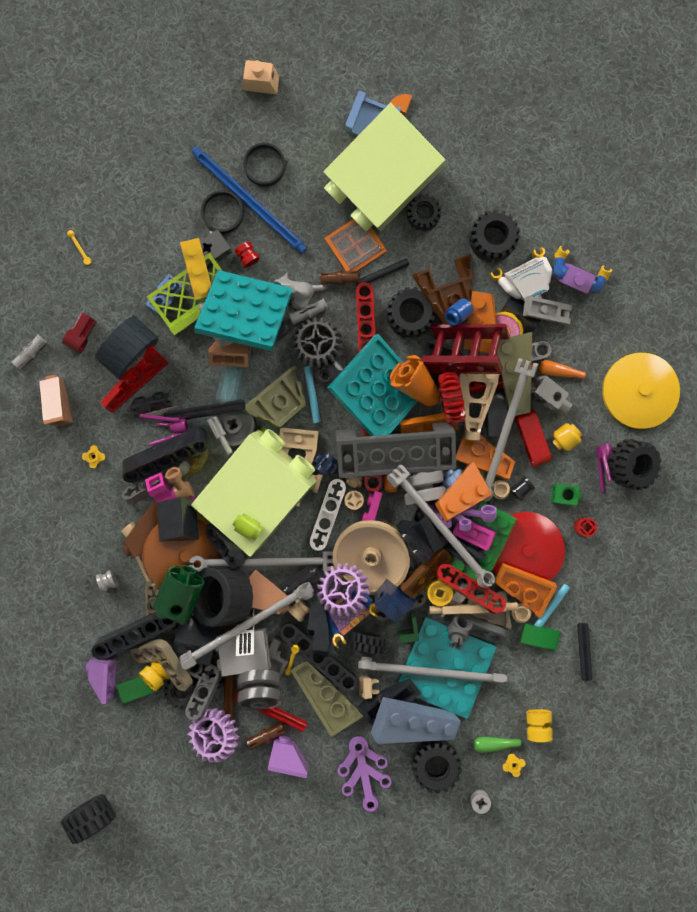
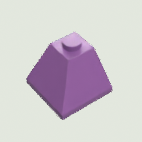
M93 657L86 664L88 680L102 704L108 703L115 697L117 658L97 660Z
M287 736L275 738L268 770L307 778L309 764L296 743L290 741L291 738Z

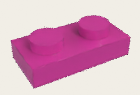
M374 491V494H369L367 505L370 508L368 513L364 512L362 521H375L382 493Z
M471 521V529L469 531L460 530L459 523L457 522L453 535L489 551L496 532Z

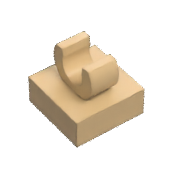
M358 676L359 696L368 699L372 698V694L380 693L378 689H372L374 683H379L378 679Z

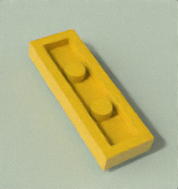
M196 238L180 242L195 300L205 298L211 288V282L200 240Z

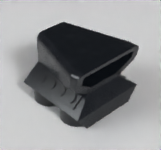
M420 507L413 514L411 521L400 520L396 525L399 533L421 563L429 561L436 551L446 545L444 539Z

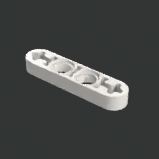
M340 479L332 480L328 486L310 538V546L314 550H323L327 545L346 490L345 483ZM337 482H340V486L343 487V490L338 491L336 495L340 496L339 501L334 497H328L329 493L333 495L334 488H332V485H336ZM333 500L336 502L337 507L334 511L326 509L327 501ZM321 519H329L330 527L328 529H322L319 526ZM316 529L328 533L327 537L325 535L322 536L321 541L324 544L319 545V547H316V543L313 542V539H317L319 533H315Z

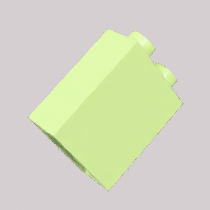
M390 102L323 171L331 180L324 189L339 204L347 197L357 207L350 216L366 232L373 225L381 232L444 169L446 160Z
M267 429L264 433L258 430L249 434L191 504L250 557L265 543L317 482L311 476L315 471L312 464L300 455H296L294 459L281 450L285 442L270 429ZM245 513L260 522L259 525L263 529L255 541L253 539L249 540L234 531L235 526L232 524L238 515L242 516Z

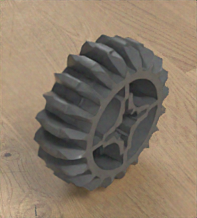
M314 317V322L310 323V320L307 319L306 325L303 323L299 324L301 329L295 328L297 335H292L294 342L291 343V346L295 348L293 353L297 355V360L303 359V365H307L310 362V368L317 364V367L320 369L321 363H324L327 367L328 360L334 363L335 359L333 356H340L338 351L343 349L340 345L343 343V338H340L341 331H336L338 329L337 325L331 326L332 322L330 320L325 323L323 317L318 322L317 318ZM319 330L327 332L332 338L320 335ZM313 331L312 336L303 340L308 333ZM316 336L318 337V340L320 341V342H319V345H318V350H317L316 345H315V343H316ZM329 345H332L326 353L321 355L322 350L324 348L329 347ZM303 348L314 350L315 356L306 353Z

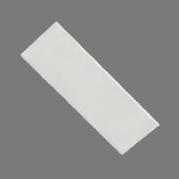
M174 406L146 413L145 415L158 416L168 411L180 410V408Z

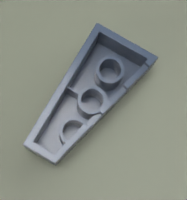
M383 697L371 730V735L377 744L455 740L461 721L454 713L447 710Z

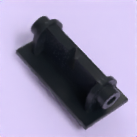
M157 392L152 397L145 398V396L135 398L130 408H135L133 409V414L135 417H139L140 414L152 412L151 407L158 411L172 407V403L168 400L169 392Z
M454 535L480 566L487 555ZM447 540L448 543L444 549L467 564Z
M307 565L280 585L284 593L290 595L300 585L309 582L312 586L322 577L314 565Z

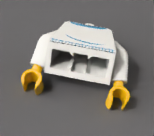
M541 247L539 249L541 255H538L533 250L532 260L504 273L505 277L502 276V270L497 268L500 275L494 276L491 272V278L494 281H498V284L504 291L515 299L525 301L527 296L542 299L541 294L549 290L548 284L551 281L552 268L547 258L544 257L545 249Z

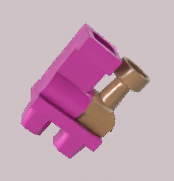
M177 467L169 469L165 474L168 482L174 483L175 486L170 488L162 473L145 479L147 491L156 502L177 497H184L194 501L196 499L192 486H190L188 481H182V473ZM160 480V484L156 486L152 485L153 482Z

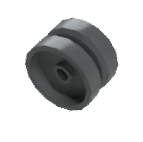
M243 411L214 415L218 416L226 432L224 436L229 446L239 447L249 434L256 432L255 417ZM235 422H236V424H238V428H237V429H236V428H234V429L232 428V424L235 423Z
M252 670L239 674L238 689L242 691L238 693V706L245 709L259 710L280 705L281 692L277 690L280 687V674L271 670Z

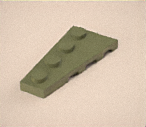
M532 332L513 336L510 339H500L497 356H499L503 366L501 379L508 410L520 373L515 372L518 359H523L521 365L523 368L527 360L532 361ZM531 376L527 377L515 416L530 412Z
M307 659L290 670L331 737L364 717V714Z

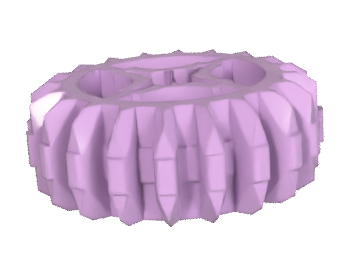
M345 563L344 568L341 564H337V570L331 566V573L325 571L324 574L327 577L325 579L320 578L323 585H318L317 587L322 590L317 594L319 597H323L320 603L326 604L324 609L330 610L331 614L334 615L337 612L339 617H342L344 612L346 616H350V610L356 614V607L358 606L360 609H363L364 607L360 603L362 601L368 602V599L364 597V595H370V592L365 590L370 587V584L365 582L368 579L367 576H362L363 571L361 569L357 570L355 565L350 568L348 563ZM350 575L355 580L344 582L340 576ZM335 581V588L330 591L331 584ZM341 584L347 588V589H345V590H346V592H345L346 595H344L342 592H340V591H342V590H341V588H342ZM356 586H358L357 595H356V597H355L354 600H353V598H352V592H353L355 589H357ZM344 598L347 604L337 605L332 600Z
M218 708L207 709L203 719L193 721V724L189 726L192 731L187 735L191 736L192 739L188 743H193L194 747L192 750H197L196 756H202V761L208 760L209 763L221 762L223 759L229 758L234 753V748L238 745L235 740L240 736L235 734V732L239 728H234L235 720L230 721L231 714L225 715V710L219 711ZM208 720L213 721L209 727L205 726ZM216 745H222L220 750L214 749Z

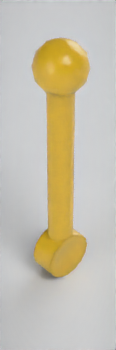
M69 230L67 236L73 240L84 258L83 262L86 265H90L91 259L86 256L76 240L74 231Z
M293 645L291 648L292 655L288 667L284 670L287 676L291 675L292 672L290 670L295 655L300 650L297 645Z

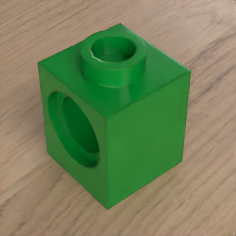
M553 484L551 503L577 506L582 497V492L579 491L580 487ZM566 489L571 493L569 500L563 498V492Z

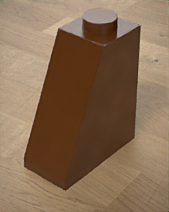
M156 501L149 505L122 542V550L127 558L130 556L131 559H134L142 554L148 534L158 524Z

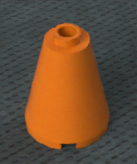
M413 355L408 356L406 362H399L390 375V380L392 381L390 384L395 389L425 406L436 405L440 400L441 394L423 361L418 356Z

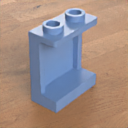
M358 91L345 124V132L358 136L387 106L366 98L365 92ZM398 106L397 109L401 112V107Z

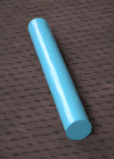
M310 366L304 367L313 423H319L321 419L312 369Z
M563 584L546 607L541 619L538 618L535 622V626L542 627L570 587Z

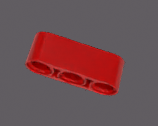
M532 409L529 413L516 415L515 421L531 466L534 468L551 462V454L535 410Z

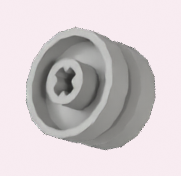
M442 470L415 473L406 478L425 502L440 499L446 492V487L444 486L433 488V484L444 480ZM408 493L404 495L406 505L416 503Z

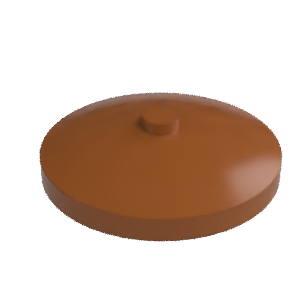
M198 519L199 540L159 542L158 524L150 531L143 546L142 562L147 576L156 586L161 587L166 571L171 566L194 565V567H199L201 565L199 560H196L194 563L189 562L193 556H200L203 559H220L219 552L206 536V523Z

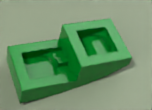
M524 623L519 642L556 650L560 631Z
M140 676L116 685L122 704L155 692Z

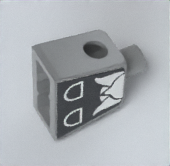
M535 377L531 382V398L548 409H560L567 413L572 407V403L566 400L569 393L549 377Z

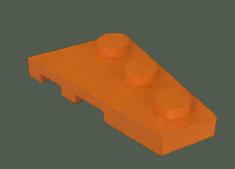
M472 291L471 304L473 306V314L468 317L467 324H496L493 294ZM465 339L464 349L471 350L473 339ZM482 339L479 352L489 353L492 339Z
M464 430L456 453V462L468 465L474 461L478 470L488 473L496 448L482 435H480V440L464 439ZM504 452L495 476L508 481L515 461Z
M474 461L466 466V469L456 478L452 486L436 502L435 505L444 521L453 518L492 495Z
M504 563L495 578L497 585L512 597L517 598L522 602V605L532 610L540 619L557 588L554 582Z

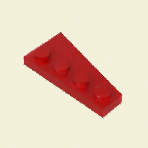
M150 345L140 362L126 372L100 403L105 409L113 413L167 366L169 362Z

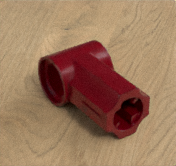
M81 313L73 328L64 335L62 344L77 353H81L88 343L87 338L97 321Z

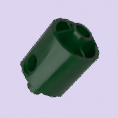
M183 565L181 567L171 566L167 569L153 604L158 618H168L175 620L179 624H186L187 620L191 618L205 583L204 579L196 573L194 568Z

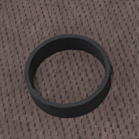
M262 142L253 145L248 149L243 160L246 176L252 183L258 186H272L279 182L285 173L286 165L283 153L277 146L271 143ZM261 148H269L276 151L283 160L281 172L270 181H258L247 172L246 165L249 156Z
M226 190L214 191L202 203V219L211 231H216L217 229L210 226L205 220L206 205L214 197L221 195L230 196L240 205V217L232 227L218 229L220 234L231 233L242 223L244 216L242 204L239 198L232 192Z

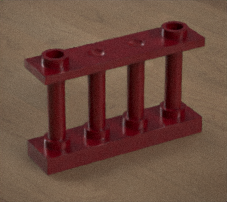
M506 324L431 325V330L436 340L433 355L422 357V361L429 373L502 374L503 366L499 356H497L500 339H510ZM455 339L451 355L440 356L444 340ZM463 339H473L469 356H459ZM482 339H492L488 356H478Z

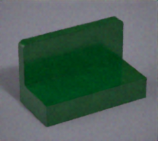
M410 613L412 629L397 631L400 644L419 641L414 613Z

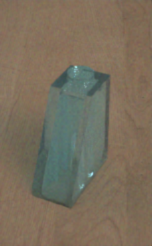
M223 366L216 394L218 402L239 400L241 398L245 367Z

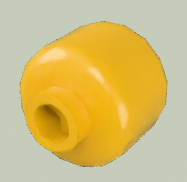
M565 423L554 431L553 436L555 440H553V443L559 450L563 448L565 451H571L581 443L580 437L583 435L574 424Z

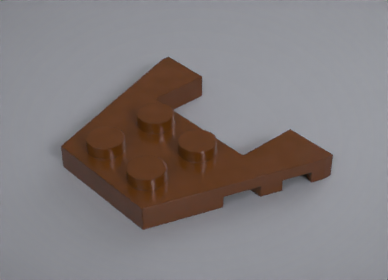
M471 254L454 260L460 279L436 288L430 269L412 275L444 325L449 324L445 319L448 308L460 299H466L471 302L472 291H474L471 287L473 270H470L469 264L472 261Z

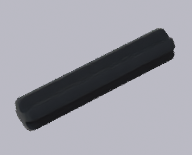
M578 623L581 679L589 681L593 678L588 623Z

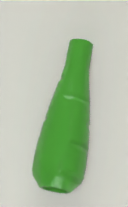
M478 737L474 740V750L479 753L521 747V739Z

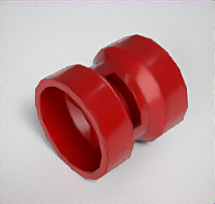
M250 241L241 244L235 249L236 255L242 259L241 263L244 268H248L260 260V256L257 252H254V247Z
M579 518L574 524V530L579 536L591 537L597 531V524L591 518Z

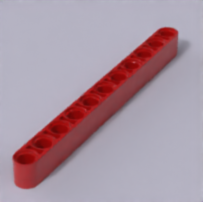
M361 283L356 289L359 352L375 335L373 287L368 283ZM362 289H367L370 294L367 297H362L359 292ZM368 308L371 311L370 315H361V309ZM369 327L372 332L369 335H364L361 329ZM362 427V437L370 436ZM382 475L364 476L366 489L371 492L379 490L382 486ZM370 478L378 480L377 488L372 489L368 486Z

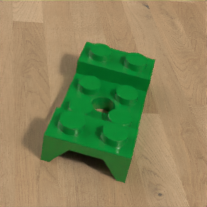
M481 501L477 510H481L483 506L488 504ZM498 509L497 517L491 523L484 522L481 517H473V522L496 532L489 551H482L487 556L480 564V567L489 572H492L518 521L515 517ZM468 542L469 544H471V545L474 546L475 548L479 549L478 546H476V545H474V544ZM453 557L454 559L449 565L477 581L476 573L471 567L458 558Z

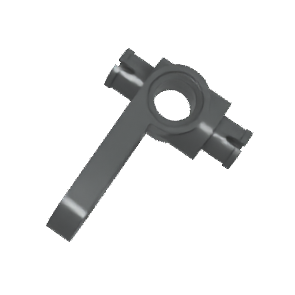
M453 614L451 623L447 628L448 638L451 640L450 647L454 648V644H456L455 649L457 650L462 649L463 643L467 642L469 634L495 644H502L506 641L507 632L505 629L468 614Z

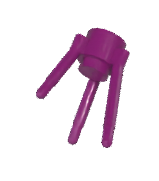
M139 415L140 418L170 422L157 423L156 426L170 427V432L174 433V435L148 443L149 447L188 431L187 419Z
M605 444L596 448L602 493L605 491L602 463L604 464L608 482L612 481L608 461L610 460L608 456L612 454L611 444Z

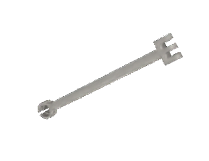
M518 359L515 372L520 373L485 481L492 495L487 497L484 502L489 501L494 495L492 484L527 377L535 376L538 367L537 363H534L532 370H530L531 361L527 360L523 368L521 367L523 359Z
M399 465L397 469L387 476L388 481L394 488L400 484L476 573L478 585L482 588L491 587L495 583L494 575L478 565L406 480L410 473L403 465Z
M322 551V557L245 559V563L241 567L322 565V571H331V566L328 567V563H333V559H328V556H333V551ZM193 556L189 560L190 563H194L196 560L201 562L199 567L189 565L196 572L207 567H229L224 559H203L200 556Z
M307 582L300 585L292 594L193 653L190 650L184 653L179 658L182 668L186 670L197 664L196 660L295 600L301 598L304 600L310 599L314 595V589L311 584Z
M361 657V661L358 664V669L486 681L496 684H502L507 681V676L504 674H486L372 662L370 657Z

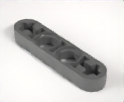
M185 460L156 474L162 473L164 476L169 469L177 467L180 469L182 476L188 473L190 464ZM156 474L127 487L123 491L122 498L128 504L134 505L150 496L146 488L145 479ZM157 480V481L153 482L152 485H153V486H156V485L160 484L161 482H160V480Z

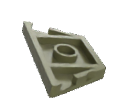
M295 364L248 402L243 412L278 429L306 405V402L301 392V383L297 380L295 372L297 367Z

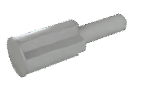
M218 416L210 418L207 422L216 439L219 438L226 453L231 454L233 451L224 436L226 432Z

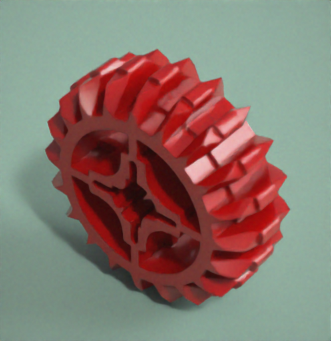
M456 372L439 374L438 384L445 420L448 424L463 422L466 415L458 374Z

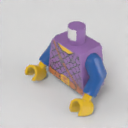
M560 246L554 255L556 260L553 273L557 276L556 280L588 295L590 292L599 293L606 280L609 279L612 269L607 271L604 269V265L601 266L597 277L578 267L565 263V258L570 251L567 249L564 252L561 249L562 246Z
M354 590L352 592L353 600L356 597L358 591ZM364 595L368 602L362 601L360 604L364 608L360 609L357 606L356 614L350 610V616H346L344 612L343 616L339 617L337 612L333 615L330 613V610L327 611L328 628L336 648H339L337 645L339 640L346 644L343 636L370 613L378 617L375 614L377 609L375 602L368 595ZM344 598L332 600L337 605L347 604Z

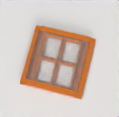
M354 219L324 238L345 271L360 270L387 252L372 227L366 232Z

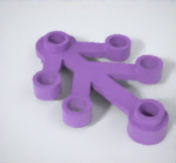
M438 499L426 501L445 526L450 528L452 526V519L443 520L435 505ZM479 503L453 518L459 523L460 530L469 531L471 529V520L466 519L463 515L481 517L484 522L491 523L497 517L496 507L485 505L481 510H475L479 507Z
M356 736L349 743V755L338 766V774L345 777L349 774V767L357 757L358 766L349 780L342 785V793L345 796L352 795L353 787L361 776L365 795L363 808L367 812H374L378 808V799L372 794L369 775L378 780L383 788L390 787L391 778L389 775H384L367 764L365 756L375 761L376 766L380 769L387 766V758L369 749L365 738ZM361 744L362 749L357 750L355 745ZM380 759H384L385 764L380 765L378 764V761ZM346 767L347 772L342 773L340 768ZM384 778H387L389 780V783L383 784L382 780ZM346 786H349L351 788V791L345 792L344 788ZM373 802L374 806L368 807L367 803Z

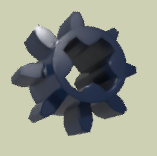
M327 452L324 456L319 454L315 459V462L318 463L315 468L326 476L329 472L334 474L338 468L335 465L338 460Z

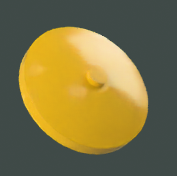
M634 353L619 359L610 367L603 381L602 396L606 409L616 421L630 428L647 429L660 425L673 414L680 398V385L675 371L665 360L649 353Z

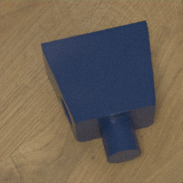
M388 579L375 592L376 608L395 623H398L415 603L413 599Z

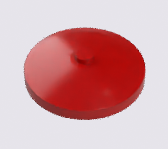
M519 512L511 514L518 521L493 571L497 575L504 563L551 581L560 571L565 557L564 540L559 529L551 520L537 513Z

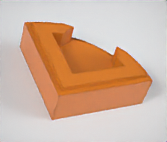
M402 94L396 96L391 100V103L396 108L398 106L401 107L400 113L405 115L412 95Z

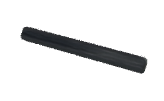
M239 399L168 411L163 416L171 418L180 417V419L189 420L243 411L246 408V403L244 400Z

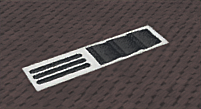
M254 609L250 610L246 620L254 616ZM254 626L236 636V656L254 654Z

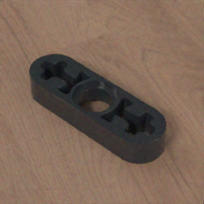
M213 524L207 525L205 530L207 538L229 567L235 569L243 566L245 557L239 547Z

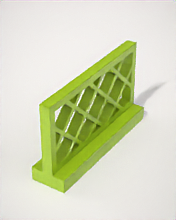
M208 253L204 256V259L207 260L209 258L213 263L212 273L208 272L209 275H212V285L214 276H216V273H214L215 268L217 271H222L212 255ZM187 269L147 296L173 335H176L198 319L200 315L199 304L205 303L206 298L197 299L201 302L195 305V297L183 295L184 285H191V283L185 282L186 274L188 273ZM184 276L183 281H178V279ZM172 283H182L181 295L169 293ZM168 287V291H167V292H163V291H162V290H164L165 288ZM158 293L166 294L165 306L156 304L152 297ZM169 295L180 297L179 308L167 306ZM182 298L194 299L193 307L190 310L181 309ZM159 307L165 308L164 313L161 311ZM167 309L178 310L177 319L170 323L166 317Z

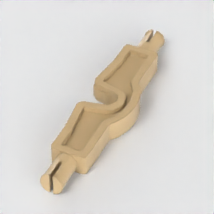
M493 603L494 609L501 608L499 603ZM506 603V607L502 612L518 610V603ZM477 604L429 606L430 614L489 612Z

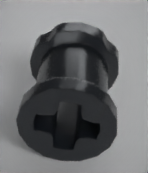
M523 476L522 480L515 487L510 488V491L518 500L522 501L523 497L530 490H534L535 487Z

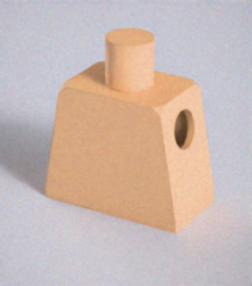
M247 60L242 90L277 95L279 74L274 65L258 60Z

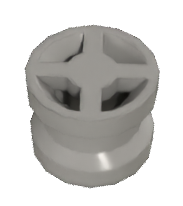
M112 569L108 570L106 574L96 575L97 584L103 593L107 592L109 588H117L119 586Z
M476 790L471 794L470 803L473 810L479 814L486 813L491 807L488 794L483 790Z

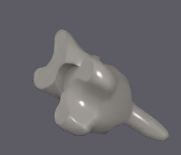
M287 273L280 279L274 280V284L292 288L290 299L293 303L292 307L296 310L305 308L304 306L311 300L314 292L327 289V285H311L306 282L289 280Z

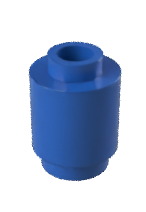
M466 299L458 300L447 309L445 314L446 321L452 326L459 325L473 314L471 302Z

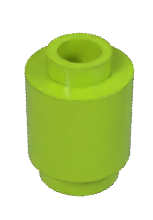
M245 513L242 516L238 515L232 524L235 526V532L254 541L263 529L259 525L260 522Z

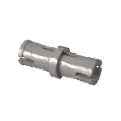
M323 298L309 306L308 304L305 305V308L289 314L293 324L296 325L308 318L311 320L314 318L313 316L329 309Z
M37 334L11 362L21 370L28 361L36 357V353L47 341Z

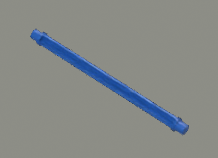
M198 147L192 149L191 153L196 157L197 161L210 170L213 175L279 233L295 250L297 249L301 254L306 251L307 247L302 243V240L298 239L207 156L203 150L201 151Z

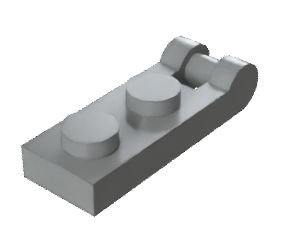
M532 296L525 297L523 316L559 323L560 325H570L571 319L569 315L572 312V305Z

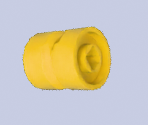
M438 579L432 580L426 587L428 599L436 606L447 605L453 597L452 589Z
M159 661L151 662V666H146L139 673L141 679L155 692L164 684V679H169Z
M543 709L526 711L527 723L530 725L527 728V740L532 742L552 741L553 730L549 726L552 724V712Z

